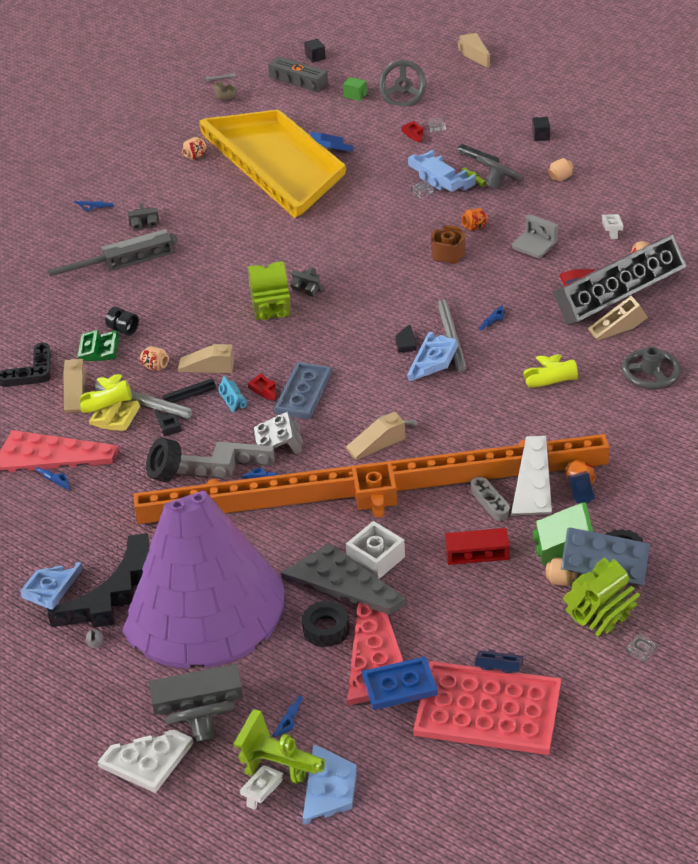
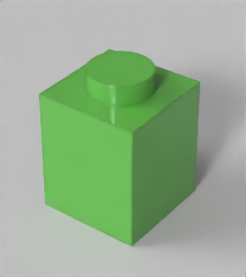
M350 77L343 84L345 98L360 101L367 95L366 80Z

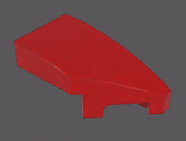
M415 121L402 126L401 131L416 142H421L424 127H420Z
M260 373L248 383V388L266 399L276 400L275 381L269 380Z

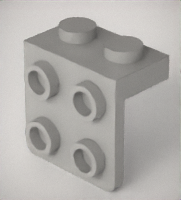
M528 214L525 217V232L512 243V248L533 257L541 258L558 241V224Z
M288 412L260 423L254 427L256 444L274 446L276 448L288 443L293 452L298 454L302 452L301 443H303V439L298 432L300 430L297 420H293Z

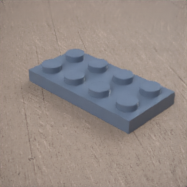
M569 527L566 533L561 570L581 574L593 573L592 570L595 568V565L605 557L609 562L615 559L624 568L629 576L628 583L642 586L645 581L650 544Z

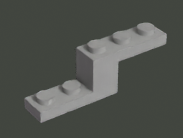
M217 442L212 457L181 455L180 467L176 474L231 478L236 462L274 466V446Z

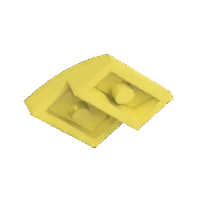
M138 401L119 402L95 411L89 423L103 429L125 431L141 406Z

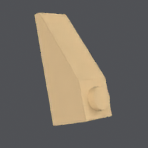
M478 34L460 35V42H458L459 51H462L465 57L489 68L490 54Z
M630 296L591 325L588 330L598 341L634 329L648 317L637 301Z
M214 344L181 357L178 372L232 373L234 366L233 345Z
M83 359L65 360L63 372L64 413L81 412L80 395L85 393L86 385Z
M396 412L380 417L348 444L346 450L355 460H358L405 440V422Z

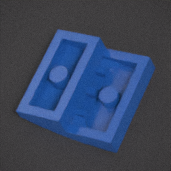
M310 132L312 138L322 146L353 151V145L343 144L344 137Z

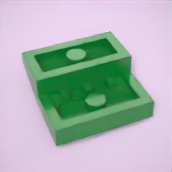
M98 330L81 334L78 359H83L84 361L115 359L120 336L117 330L101 335Z

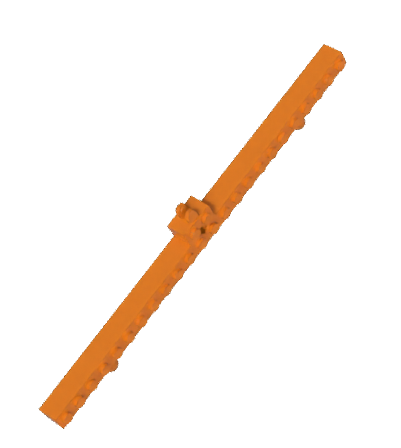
M605 434L546 441L549 472L565 470L569 462L577 459L592 466L607 465L609 462V444ZM525 439L521 440L518 445L227 482L210 479L204 485L134 493V509L137 524L159 522L166 503L206 491L224 513L355 497L358 510L372 509L373 515L380 518L385 515L384 507L397 505V491L471 482L476 477H484L489 480L519 476Z

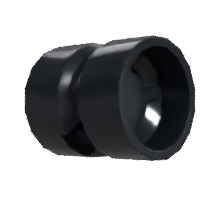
M115 306L108 311L105 324L107 328L131 336L138 328L139 317L134 313Z

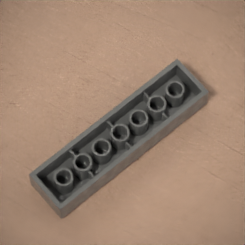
M670 235L553 291V294L566 323L570 324L580 321L687 266L674 236Z

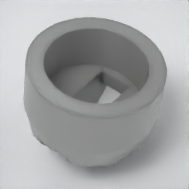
M97 629L87 632V645L91 648L100 647L104 642L102 633Z

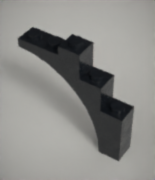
M148 533L128 536L123 560L116 571L95 590L78 599L56 605L54 609L47 608L50 626L57 627L92 622L93 628L114 625L113 606L131 604L134 597L133 585L139 584L143 574L142 568L150 550Z

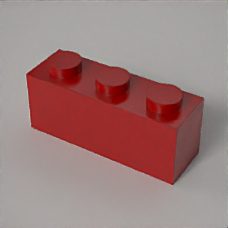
M496 528L445 533V550L448 565L509 560L510 545L507 529Z

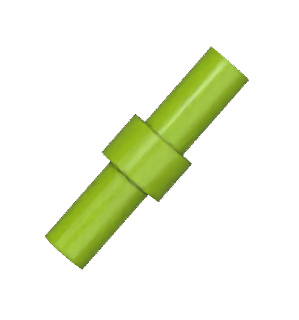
M465 167L462 168L461 171H467V177L475 175L476 183L482 187L487 185V181L480 178L479 174L474 171L471 172Z

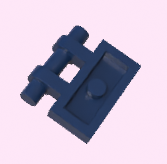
M491 649L488 651L480 650L475 658V666H480L483 670L497 668L502 669L505 673H515L523 665L524 656L515 655L514 652L505 654L497 653L496 650Z

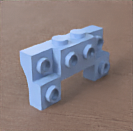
M433 150L423 155L414 154L408 157V166L419 172V178L440 191L445 188L451 192L458 188L465 191L476 185L475 175L467 177L466 170L455 175V169L443 162V156L440 155L435 158Z

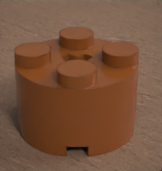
M445 225L443 229L438 230L436 228L432 231L431 254L433 260L449 262L451 264L459 262V259L465 255V233L462 232L461 228Z

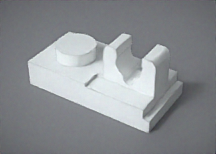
M619 214L602 215V223L605 230L609 231L610 239H618V231L623 230V223Z
M263 765L240 789V794L247 797L246 807L256 810L257 802L262 803L283 781V773Z

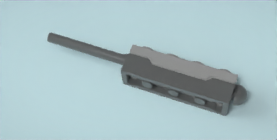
M166 229L103 246V254L98 257L48 270V273L51 277L102 262L106 263L109 271L121 269L174 254L173 246L177 244L178 239L175 234H168Z

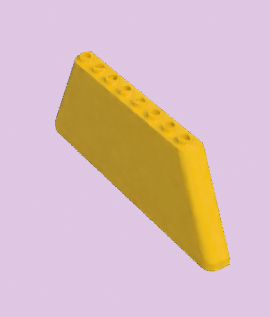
M279 109L205 118L199 121L203 136L294 218L306 212L346 173V166L343 162L316 142L310 134H307Z

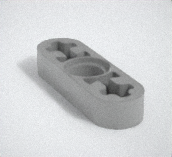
M476 477L472 479L471 493L495 520H506L509 517V504L486 478ZM494 497L495 499L492 501H488L485 498Z

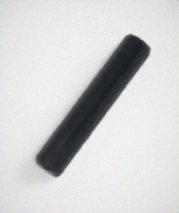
M464 144L458 146V152L473 159L481 155L499 163V158Z
M208 379L163 395V400L174 403L206 392L216 387L215 381Z

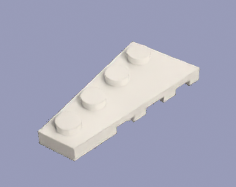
M528 436L525 439L511 516L552 513L546 436Z

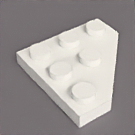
M176 730L166 731L165 735L153 738L150 735L134 739V743L120 746V743L114 744L99 759L98 765L101 769L156 793L193 745V738Z

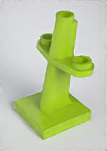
M252 710L234 742V747L241 748L238 756L240 762L247 763V767L244 770V773L247 775H254L263 758L289 766L291 781L295 784L302 783L305 780L306 771L317 775L318 772H323L325 768L324 758H319L298 749L295 745V740L290 735L283 734L280 741L271 738L262 712L259 710Z

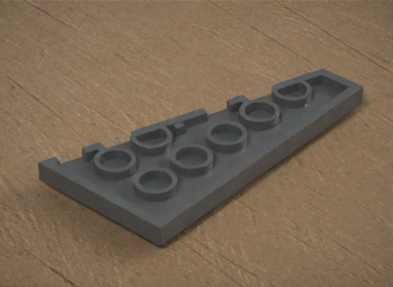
M330 543L280 572L284 580L293 579L299 585L304 586L308 584L314 586V590L338 598L344 596L350 598V601L356 604L359 602L368 604L370 609L388 615L407 605L404 596Z

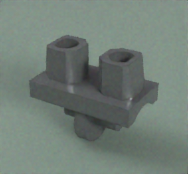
M142 203L140 204V209L128 212L130 226L132 225L134 231L142 229L141 224L148 223L150 228L157 227V221H159L157 208H144Z
M310 267L307 271L303 270V272L295 270L291 272L293 279L290 286L292 290L298 292L304 286L305 293L309 296H314L317 291L322 292L324 289L320 284L319 274H316L315 268Z

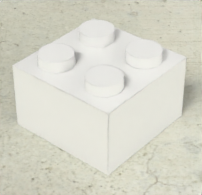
M373 521L346 543V554L380 579L405 557L404 539Z

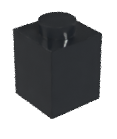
M318 38L304 42L305 55L312 63L326 59L325 46Z
M548 117L532 118L534 141L550 140Z

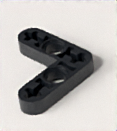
M38 343L34 346L32 367L1 370L0 386L10 387L47 382L51 378V350L49 344Z

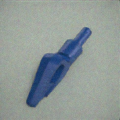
M74 201L85 211H91L94 207L114 206V203H103V201Z
M503 305L498 307L484 320L479 330L482 331L486 326H490L493 322L503 319Z
M40 467L36 468V471L41 473L44 478L53 481L64 489L70 490L65 474H54L49 470L45 471Z
M257 468L244 474L242 478L251 479L283 474L265 472L263 468Z
M298 696L294 704L289 706L272 737L275 738L293 730L295 725L293 718L299 711L298 707L303 700L302 696Z

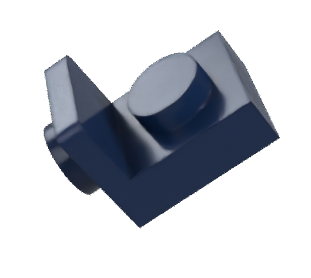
M587 471L568 476L572 498L576 503L586 502L587 504L591 500L596 499Z

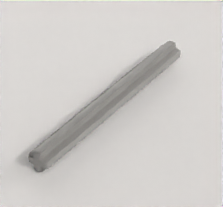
M445 299L439 300L438 308L447 338L456 339L458 347L453 355L456 370L464 372L466 370V363L448 302Z
M99 382L95 384L96 391L106 390ZM131 390L132 400L129 401H138L140 405L175 414L186 419H190L193 414L191 408Z

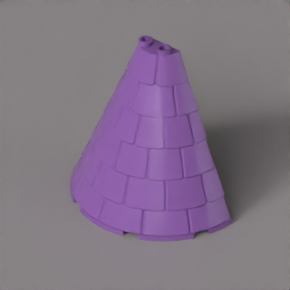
M206 491L166 503L150 544V550L142 568L143 574L129 607V615L122 632L132 647L135 649L138 647L144 652L145 657L166 666L190 669V665L204 664L205 668H210L238 660L253 652L255 645L262 639L267 640L277 628L285 608V591L279 573L270 566L269 562L245 538V535L232 523L231 519L219 508Z

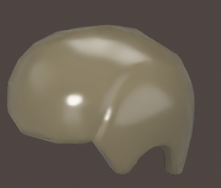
M222 81L213 84L215 96L220 100H230L237 94L236 86H232L231 83L228 86H225Z

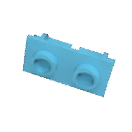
M223 376L222 382L219 385V393L232 413L235 412L236 407L245 408L247 400L240 394L236 383L228 381L226 376Z

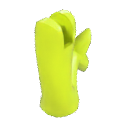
M559 354L551 357L537 356L536 359L545 367L529 368L524 371L523 375L528 388L543 387L567 380H577L578 370L575 360L559 362L562 358V355Z
M120 374L113 375L109 379L105 377L98 378L97 381L106 390L87 392L80 395L81 412L90 413L122 401L132 400L127 380L119 382L122 377Z

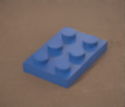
M426 656L361 671L373 710L438 695V689Z

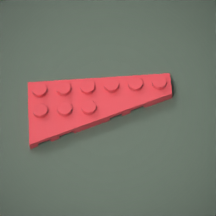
M12 430L0 450V470L16 472V469L27 468L29 471L36 470L37 467L43 470L57 469L59 465L77 467V464L87 463L89 466L113 464L119 452V447L112 444Z
M359 602L357 607L347 706L370 701L361 671L403 662L388 614L370 609L368 604Z

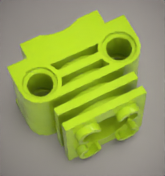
M274 262L268 265V268L259 265L248 266L249 287L255 319L264 321L269 318H283L291 315L290 294L284 262Z
M605 557L595 565V568L592 570L593 573L588 572L578 577L572 584L571 592H568L563 597V600L568 605L565 610L577 623L586 625L596 617L589 627L591 630L602 623L595 633L597 637L603 632L606 634L611 632L615 628L613 625L618 620L623 622L630 615L628 611L633 610L638 605L636 601L640 597V594L637 592L627 600L634 590L632 586L620 594L628 584L629 576L615 559L609 562Z

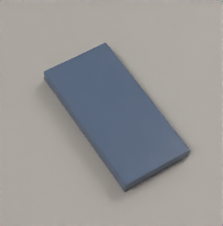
M297 362L274 408V414L281 415L288 412L291 417L310 420L332 374V367Z

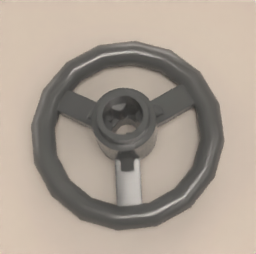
M404 59L393 61L381 73L379 81L380 94L385 102L389 104L412 106L419 102L425 93V74L420 66L413 61ZM400 66V77L397 78L394 86L386 90L385 81L387 75L392 69ZM406 66L411 67L417 72L420 79L419 90L414 88L412 80L406 77ZM397 91L403 93L411 92L415 95L413 99L407 102H397L389 96Z
M481 155L476 158L479 163L489 167L490 172L486 178V184L498 189L506 176L520 182L524 180L523 175L494 160Z
M648 347L627 355L622 362V373L633 385L645 389H660L668 387L677 381L681 375V365L677 358L669 352L660 350L657 347ZM643 356L641 363L630 364L636 358ZM665 359L674 368L673 374L667 379L661 372V362ZM643 370L649 375H654L657 382L638 379L631 374V371Z
M223 702L176 712L166 716L165 723L172 725L188 722L191 724L193 737H196L197 742L213 739L215 732L214 716L233 711L235 704L233 702Z

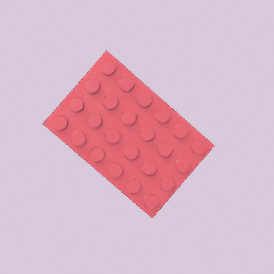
M435 661L429 662V667L438 689V695L420 700L413 736L550 755L561 689V678L517 672L505 673L502 670H483L479 667Z

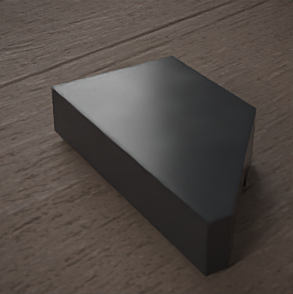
M408 325L395 336L398 353L416 350L412 327Z
M158 409L154 410L163 436L182 432L181 425L175 414L161 413Z

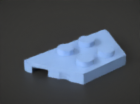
M428 332L407 374L409 381L448 368L458 347L457 340L446 338L443 335L436 337L433 332Z
M82 562L75 563L74 568L63 570V565L36 570L20 590L21 597L48 609H54L83 570Z
M313 745L312 755L324 758L325 768L323 772H318L317 775L309 772L303 824L311 823L313 818L322 815L324 818H327L336 812H344L353 807L357 765L317 745Z

